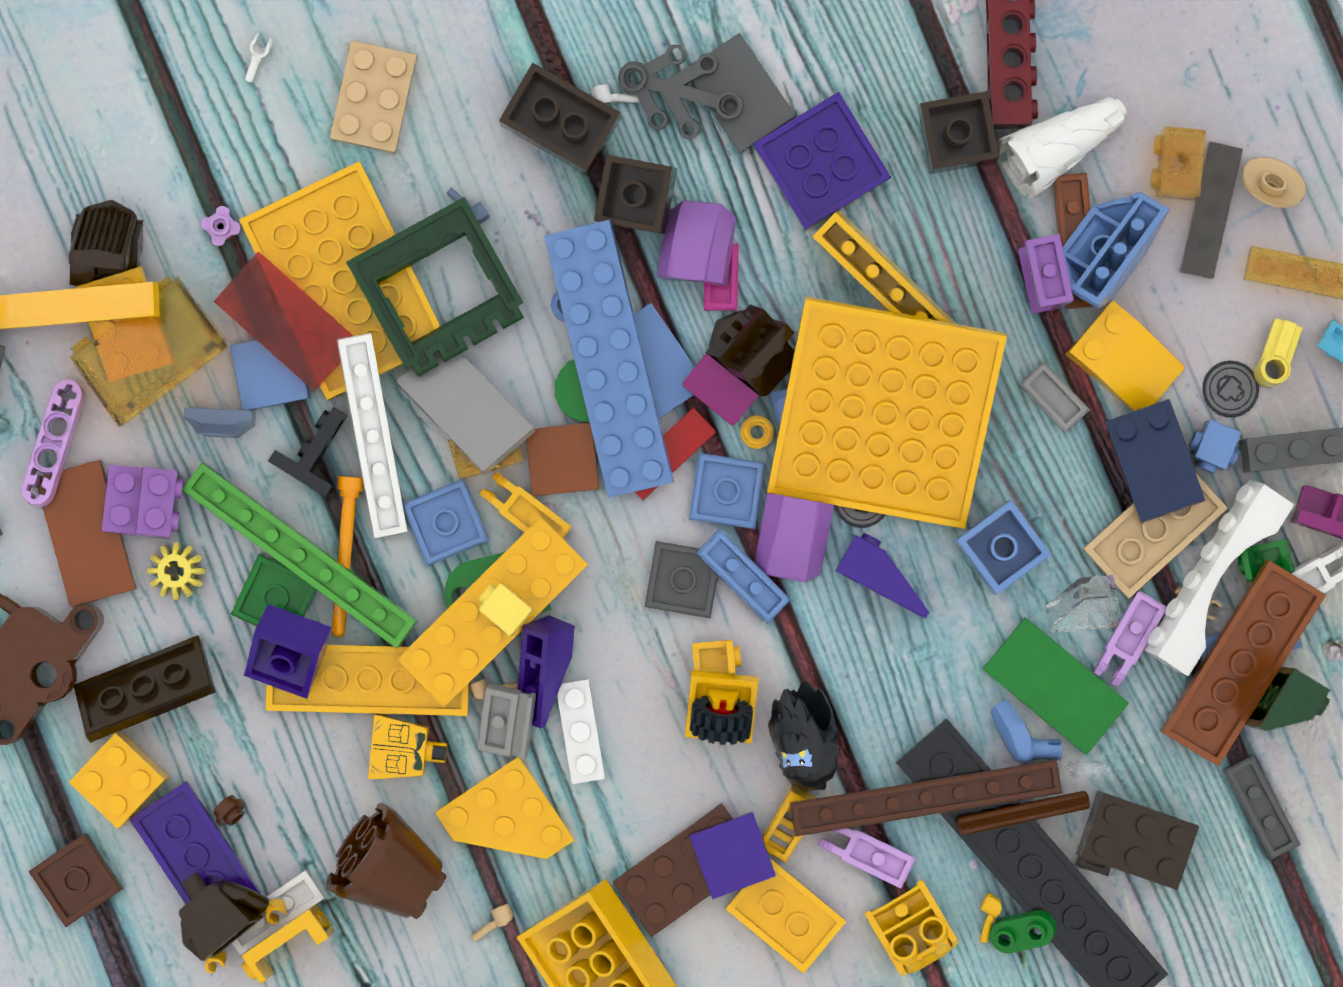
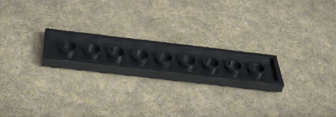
M946 718L895 762L912 782L991 770ZM1019 801L940 813L1025 912L1042 910L1054 918L1057 931L1051 940L1052 944L1090 987H1155L1168 975L1160 963L1035 820L967 835L959 833L957 826L958 817L1021 804Z

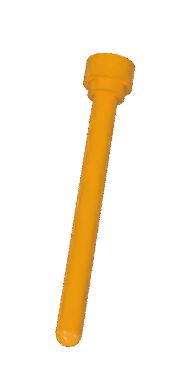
M338 476L337 489L340 490V496L343 497L338 562L350 570L356 498H360V491H364V485L361 477ZM334 603L332 634L335 637H342L345 633L347 612L336 603Z

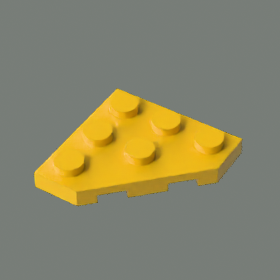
M516 757L435 812L453 841L548 859L575 841V839L524 762L519 759L520 757Z

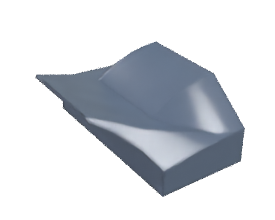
M184 407V418L192 425L197 434H201L204 437L239 438L255 426L256 412L250 410Z

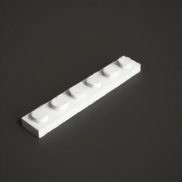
M367 333L337 339L373 537L379 538L407 532L372 335Z

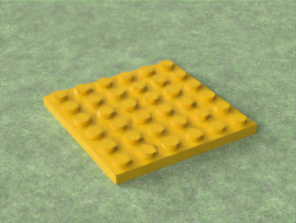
M805 296L767 493L965 529L1007 339L1006 333Z

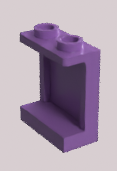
M1055 234L1025 241V247L1018 250V256L1031 313L1036 314L1064 308L1074 299L1060 235Z

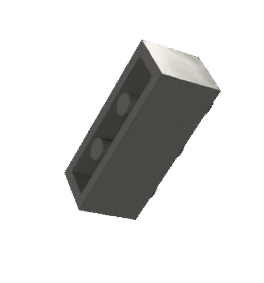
M1343 428L1241 439L1240 449L1243 473L1343 462Z

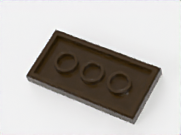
M199 635L73 685L85 735L90 743L216 693L204 646Z

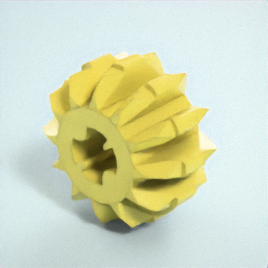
M174 542L172 553L167 546L163 545L160 547L163 559L157 555L151 556L150 559L158 564V568H148L147 573L158 574V578L152 580L150 584L152 587L164 584L159 593L161 596L165 597L172 588L173 599L179 600L181 589L187 597L193 595L190 583L196 587L203 585L200 580L195 578V574L202 575L206 573L205 568H195V564L201 562L203 557L197 555L190 559L194 549L192 546H187L181 554V544ZM178 561V567L184 568V574L178 575L180 579L176 581L175 575L170 574L169 569L170 567H175L173 563Z

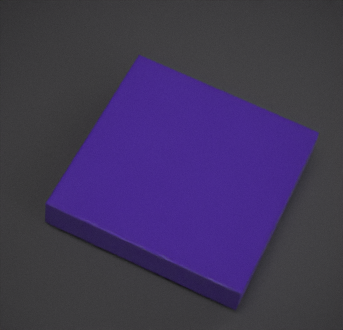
M753 812L689 835L712 899L776 876Z

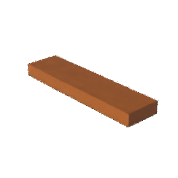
M1087 173L1061 175L1053 182L1057 231L1060 235L1062 247L1090 211ZM1073 294L1074 301L1065 306V310L1095 306Z

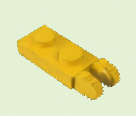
M497 471L492 478L502 488H506L513 493L504 504L497 499V496L490 490L483 488L479 493L498 508L502 516L524 533L540 517L562 538L572 528V526L520 486L516 487Z

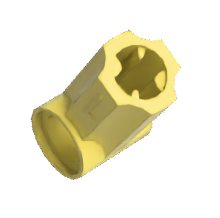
M1273 319L1260 361L1254 368V377L1259 385L1267 388L1275 387L1289 377L1291 371L1290 364L1302 327L1287 320ZM1267 363H1273L1277 366L1279 370L1277 379H1272L1266 374L1265 366Z

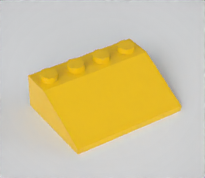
M606 878L516 937L549 987H677Z

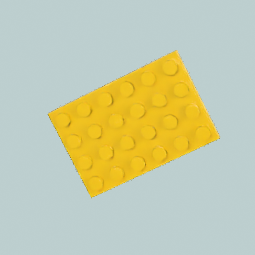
M360 161L239 219L327 401L346 393L337 339L371 333L379 376L403 365L346 264L350 259L396 235ZM412 266L378 283L386 298L389 297L405 326L403 329L410 342L440 327Z

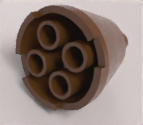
M378 803L375 808L377 812L371 817L363 815L340 846L336 857L339 858L336 864L337 869L335 874L331 872L327 876V889L343 899L404 918L411 916L414 919H418L425 911L427 906L426 900L432 891H438L445 882L446 874L442 872V860L394 809L385 803Z

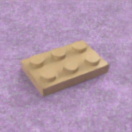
M351 40L330 139L396 154L417 55Z

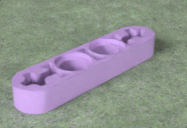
M65 379L59 381L52 390L22 484L21 492L24 499L35 507L47 506L55 497L85 402L84 390L73 380ZM70 388H72L76 398L69 399L66 409L72 412L71 416L62 411H55L57 407L62 410L64 409L65 400L61 397L62 392L68 393ZM54 420H66L67 430L63 435L54 436L51 434L50 425ZM48 450L56 452L57 462L50 468L42 467L40 464L41 455ZM38 470L52 477L50 480L46 477L43 478L42 487L46 490L45 495H39L35 499L31 489L32 487L38 488L40 485L41 477L35 475Z

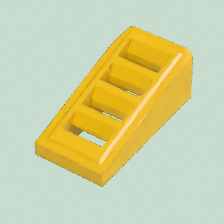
M791 785L762 835L768 853L785 863L788 861L802 836H795V834L792 836L777 826L780 823L794 831L792 819L785 816L786 811L791 813L790 802L816 798L808 792H803L795 785ZM772 834L787 842V847L785 848L770 839Z

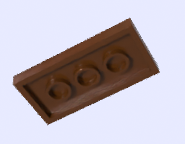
M722 803L613 881V884L651 937L711 895L689 835L733 819Z

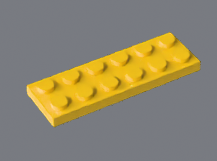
M540 517L397 660L445 707L522 631L523 625L530 623L588 564ZM500 583H504L535 609L513 636H509L478 610L482 605L478 599L491 584L497 587Z
M327 645L308 698L306 699L266 684V711L468 716L469 684L443 707L397 660L408 647Z

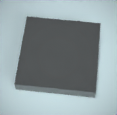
M659 541L655 542L644 607L711 618L718 576L695 554L700 548Z

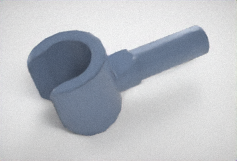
M453 188L447 191V195L455 202L463 198ZM481 201L472 207L470 206L479 224L490 218Z

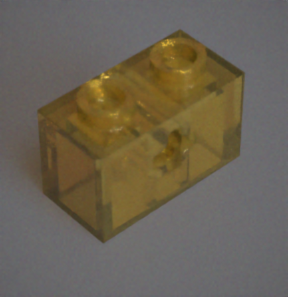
M1165 126L1160 131V135H1155L1153 154L1158 155V167L1152 169L1150 181L1151 188H1156L1155 197L1195 201L1200 197L1206 130ZM1178 156L1180 163H1184V166L1178 171H1175L1176 167L1174 164H1170V161Z

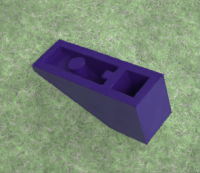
M863 533L861 538L854 535L835 571L907 610L927 618L929 611L887 552L879 548L881 541L866 533Z
M550 615L527 623L522 628L518 690H522V693L527 694L536 693L532 725L540 729L545 727L571 661L575 625Z

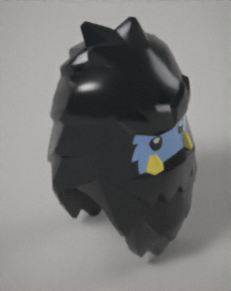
M804 681L797 692L796 690L784 689L779 701L777 699L773 700L768 728L776 750L775 754L780 761L779 767L783 771V776L790 783L806 792L809 790L826 789V782L834 777L833 775L838 767V762L836 761L840 749L837 748L839 730L836 729L833 711L827 696L821 689L816 691L809 682Z

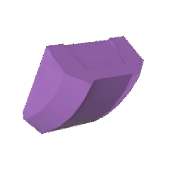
M681 201L670 211L657 277L668 281H693L727 287L736 217L722 204Z
M767 493L754 563L769 576L807 582L819 576L834 505Z

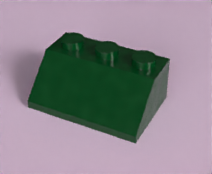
M1281 667L1245 726L1268 731L1313 720L1315 715L1321 716L1330 702V699L1327 698L1330 689L1295 668Z

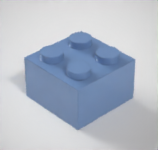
M1012 500L1005 502L954 540L993 595H998L1052 555Z

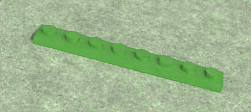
M201 463L182 489L395 648L401 646L418 622L416 618L206 463Z

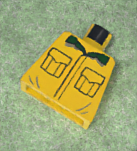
M375 714L368 779L423 776L426 770V761L446 763L447 743L428 741L429 727L384 714Z

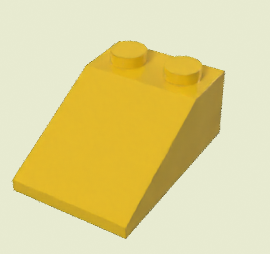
M1113 300L1107 303L1065 354L1132 411L1155 404L1185 368L1140 322Z

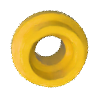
M755 415L743 422L740 435L742 441L748 447L761 449L772 441L774 429L772 423L767 418ZM754 426H759L763 429V436L759 439L751 436L750 431Z

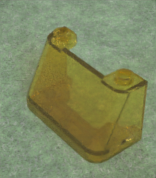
M167 276L158 282L160 317L121 320L98 338L90 341L86 336L71 347L74 353L69 358L119 427L195 373L228 346L225 336L179 276L173 280Z

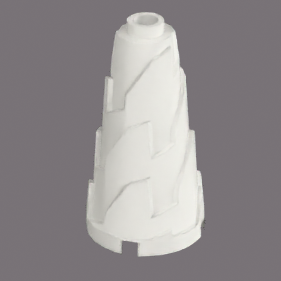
M1107 97L1096 103L1079 107L1070 112L1061 113L1043 122L1006 135L997 141L999 155L1006 152L1008 157L1001 164L1014 186L1023 195L1028 194V198H1033L1041 194L1058 177L1075 166L1088 152L1106 139L1110 133L1124 124V117L1127 116L1126 108L1118 98L1114 100L1111 97Z

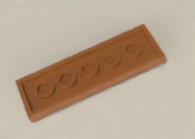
M1266 559L1160 731L1215 765L1220 766L1326 594Z

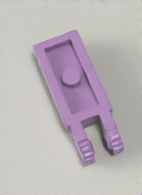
M1138 590L1104 647L1106 650L1101 655L1093 673L1100 677L1106 671L1113 655L1120 657L1124 661L1115 671L1111 684L1119 687L1131 666L1135 665L1148 643L1150 633L1159 624L1167 606Z
M850 828L833 830L838 834L842 833L850 837L845 849L835 845L834 842L826 838L819 839L817 845L841 856V860L898 888H902L916 859L856 828L854 830Z

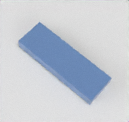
M718 529L695 553L766 624L791 600L721 529Z

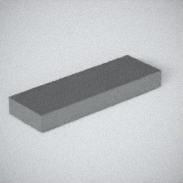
M1251 754L1222 770L1269 860H1273L1301 845L1254 755Z

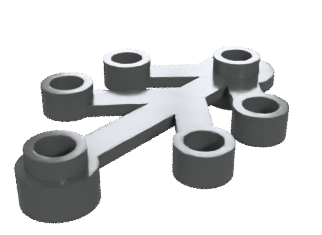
M681 45L669 46L666 53L647 64L637 61L626 63L618 74L619 85L624 92L637 95L648 115L649 126L655 130L666 128L669 123V116L665 111L658 109L649 89L663 94L680 125V134L687 139L696 138L701 132V126L697 120L691 118L681 99L716 108L718 114L726 119L737 118L743 112L744 101L735 92H725L717 95L685 86V84L704 73L712 74L718 69L719 61L713 54L701 55L698 62L666 80L654 77L653 75L670 64L680 65L685 62L687 52ZM675 48H678L682 53V57L678 61H673L670 56L671 51ZM707 57H710L714 62V66L710 70H705L702 66L703 60ZM633 72H638L641 75V81L637 85L632 84L630 81V76ZM729 99L735 100L737 104L733 112H729L725 108V103ZM657 113L662 114L664 118L661 126H656L653 123V117ZM689 122L693 123L696 127L693 135L686 134L684 130L685 125Z

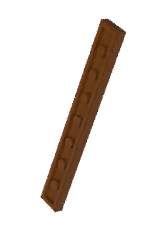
M1049 760L790 802L794 834L795 836H803L1061 794L1062 788L1057 760Z

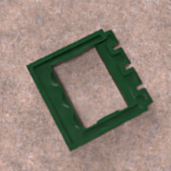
M465 197L346 262L405 369L412 366L418 377L439 366L433 353L438 351L443 361L446 362L468 350L462 338L465 335H468L470 341L475 346L498 333L492 320L497 318L504 330L524 318L518 307L523 304V301ZM466 236L473 248L472 252L487 279L491 280L498 295L419 339L410 342L403 329L405 327L389 297L386 298L378 283Z

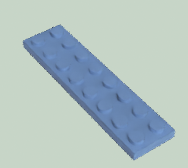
M611 219L544 235L608 498L675 482Z

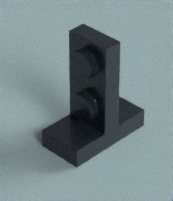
M335 407L330 412L325 410L315 425L319 431L314 439H307L297 454L301 457L299 463L277 450H274L268 462L329 498L335 486L313 473L348 415Z

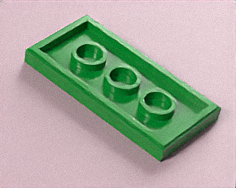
M1026 617L1023 618L982 668V670L1085 755L1091 751L1129 704V702Z

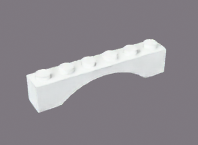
M1248 480L1247 484L1243 485L1237 492L1236 502L1231 510L1221 518L1218 525L1219 529L1213 539L1203 547L1201 558L1194 570H1191L1184 578L1181 591L1168 604L1165 611L1166 615L1160 625L1150 633L1148 644L1144 651L1174 671L1189 676L1206 649L1205 627L1207 611L1212 594L1221 576L1244 550L1261 539L1276 534L1294 504L1267 485Z

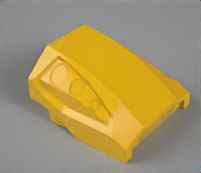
M920 880L915 887L884 906L864 913L900 976L921 970L945 956L959 943L923 880Z

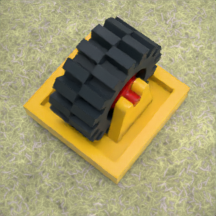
M691 670L685 737L698 738L702 741L708 739V743L712 744L718 741L720 745H726V742H729L731 745L737 744V742L752 744L759 677Z

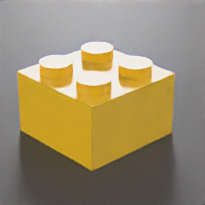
M121 731L115 733L69 783L119 829L130 821L129 819L167 782L170 776Z

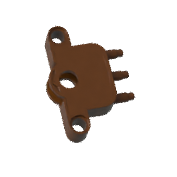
M0 593V608L10 614L0 628V705H2L0 709V725L4 720H8L14 726V734L10 739L3 737L0 732V745L13 744L22 739L47 703L65 698L73 690V685L77 681V667L75 664L104 624L103 613L98 607L94 605H79L71 610L63 623H61L41 608L22 607L8 596ZM85 610L91 612L94 617V623L89 629H84L79 624V616ZM43 662L52 664L57 672L56 681L50 687L41 685L37 679L38 667Z

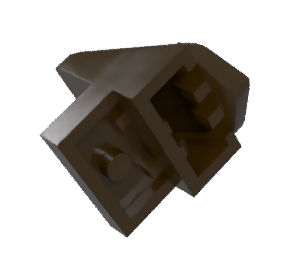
M108 200L87 206L80 214H76L69 250L70 285L79 286L139 266L143 246V220L137 219V215L133 210L114 200Z
M749 305L745 310L737 311L716 321L710 338L709 349L705 353L710 355L734 376L738 377L759 396L765 397L791 371L795 350L788 344V340L795 332L786 323L772 319L764 309Z

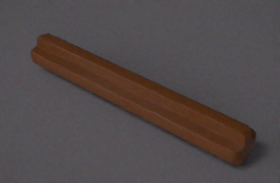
M1079 791L961 816L957 818V826L961 835H967L1086 810L1090 808V800L1086 791Z

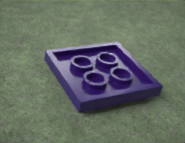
M839 92L753 143L754 149L804 230L809 229L891 179L890 174Z

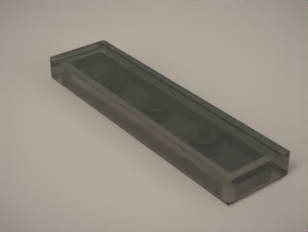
M1211 141L1208 143L1179 273L1210 280L1214 279L1243 151L1242 148Z

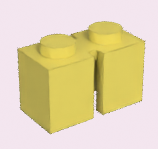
M500 583L497 587L491 584L478 599L482 603L478 610L509 636H513L535 610L504 583Z

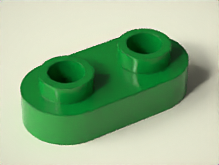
M1042 910L1002 917L992 927L990 941L998 951L1003 953H1014L1042 947L1051 942L1057 931V925L1054 918ZM1032 928H1038L1042 934H1035ZM1001 934L1008 935L1011 941L1004 940Z

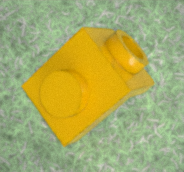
M732 639L692 643L694 671L736 674L735 666H741L740 646H733Z

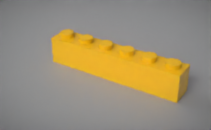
M840 210L835 212L812 236L890 312L957 324Z

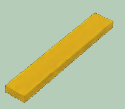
M158 282L0 295V330L160 317Z

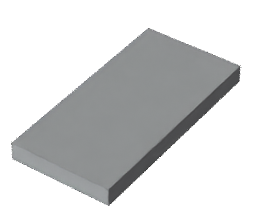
M437 351L433 355L439 366L419 377L412 367L396 381L397 385L485 476L534 434L535 429L462 353L444 362Z

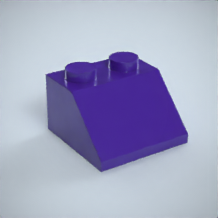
M268 604L254 631L244 676L307 699L326 651L332 627Z

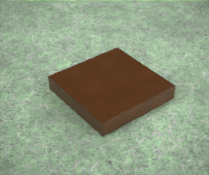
M87 833L28 871L65 927L124 889Z

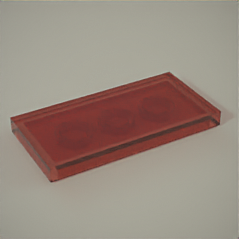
M259 251L213 301L313 391H316L341 363L337 339L353 336Z

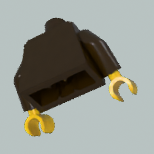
M196 873L182 883L183 888L192 899L179 910L182 943L199 960H206L205 970L208 973L216 972L217 964L215 962L225 967L227 954L223 950L263 918L261 913H266L267 921L270 924L279 923V916L272 913V911L279 910L286 914V904L283 900L272 899L269 901L267 897L233 881L221 880L207 886L199 873Z

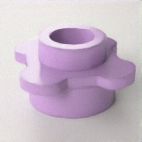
M225 206L218 207L216 213L201 220V228L204 231H208L212 237V243L216 246L224 245L225 240L230 239L233 235H238L241 230L240 224L231 218L230 210ZM219 223H223V229H218Z

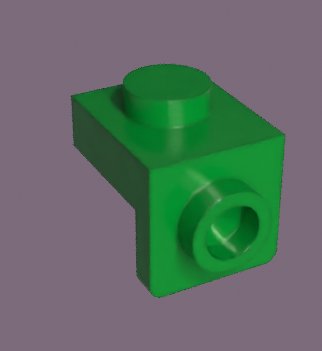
M1288 538L1252 545L1238 557L1239 569L1242 575L1246 576L1247 582L1254 580L1266 559L1288 572L1295 571Z

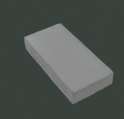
M1044 361L1019 384L1027 395L1064 433L1090 410Z

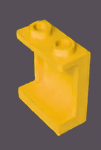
M318 904L310 907L242 955L245 961L242 963V967L252 981L257 979L260 984L266 981L274 972L264 957L304 929L308 931L316 945L322 943L335 932V929Z

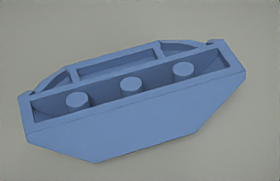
M1142 192L1132 194L1131 197L1094 205L1062 247L1072 293L1098 309L1111 302L1147 253L1170 209Z

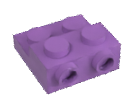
M109 464L101 532L169 539L170 533L177 532L179 512H173L174 498L181 499L183 479L177 478L176 470Z

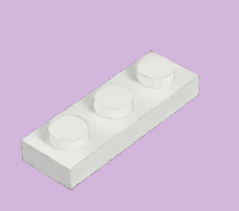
M589 679L562 683L557 698L572 784L605 779Z
M307 869L267 896L269 901L272 899L283 900L286 904V914L279 910L272 911V913L279 916V923L270 924L267 921L266 913H261L263 918L232 943L240 955L325 898V895Z

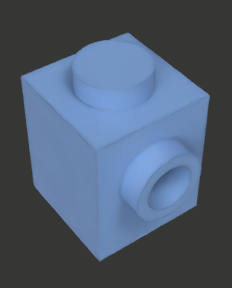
M1211 419L1205 421L1201 432L1196 430L1189 444V449L1193 450L1191 459L1198 461L1196 467L1213 474L1216 473V470H1227L1228 465L1233 467L1240 452V448L1236 447L1242 432Z

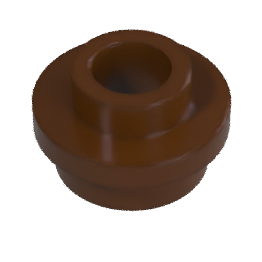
M234 795L226 797L214 809L213 814L217 817L216 822L220 826L236 824L245 814L243 811L245 802L242 799H237Z

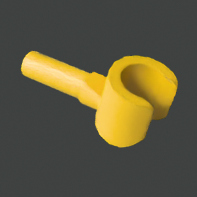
M990 893L985 896L979 908L988 914L979 940L983 943L988 942L995 918L998 917L1002 910L1001 900Z

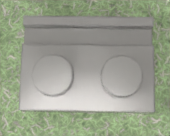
M489 683L485 690L478 750L508 757L511 755L520 757L519 759L525 760L529 750L536 693H522V690Z

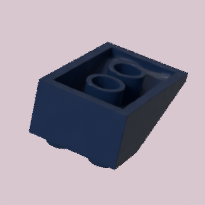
M1170 399L1105 421L1109 438L1141 523L1205 501Z

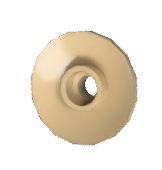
M1258 157L1250 160L1243 168L1242 180L1245 188L1252 196L1265 204L1280 208H1290L1298 205L1305 197L1306 185L1303 178L1294 168L1283 161Z

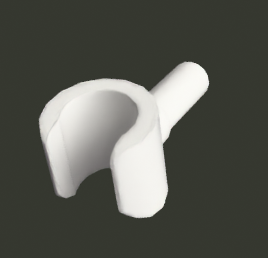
M259 33L254 36L249 47L252 57L245 80L248 82H253L262 57L268 54L273 44L272 38H270L266 48L259 47L256 42Z
M609 84L595 86L591 91L594 98L607 105L618 102L639 103L637 95L611 94Z

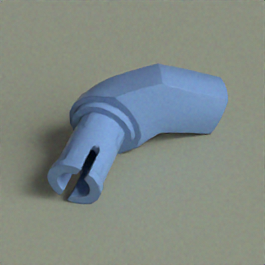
M1009 700L1002 701L991 709L990 713L1008 752L1015 761L1027 764L1032 759L1061 760V740L1032 738Z

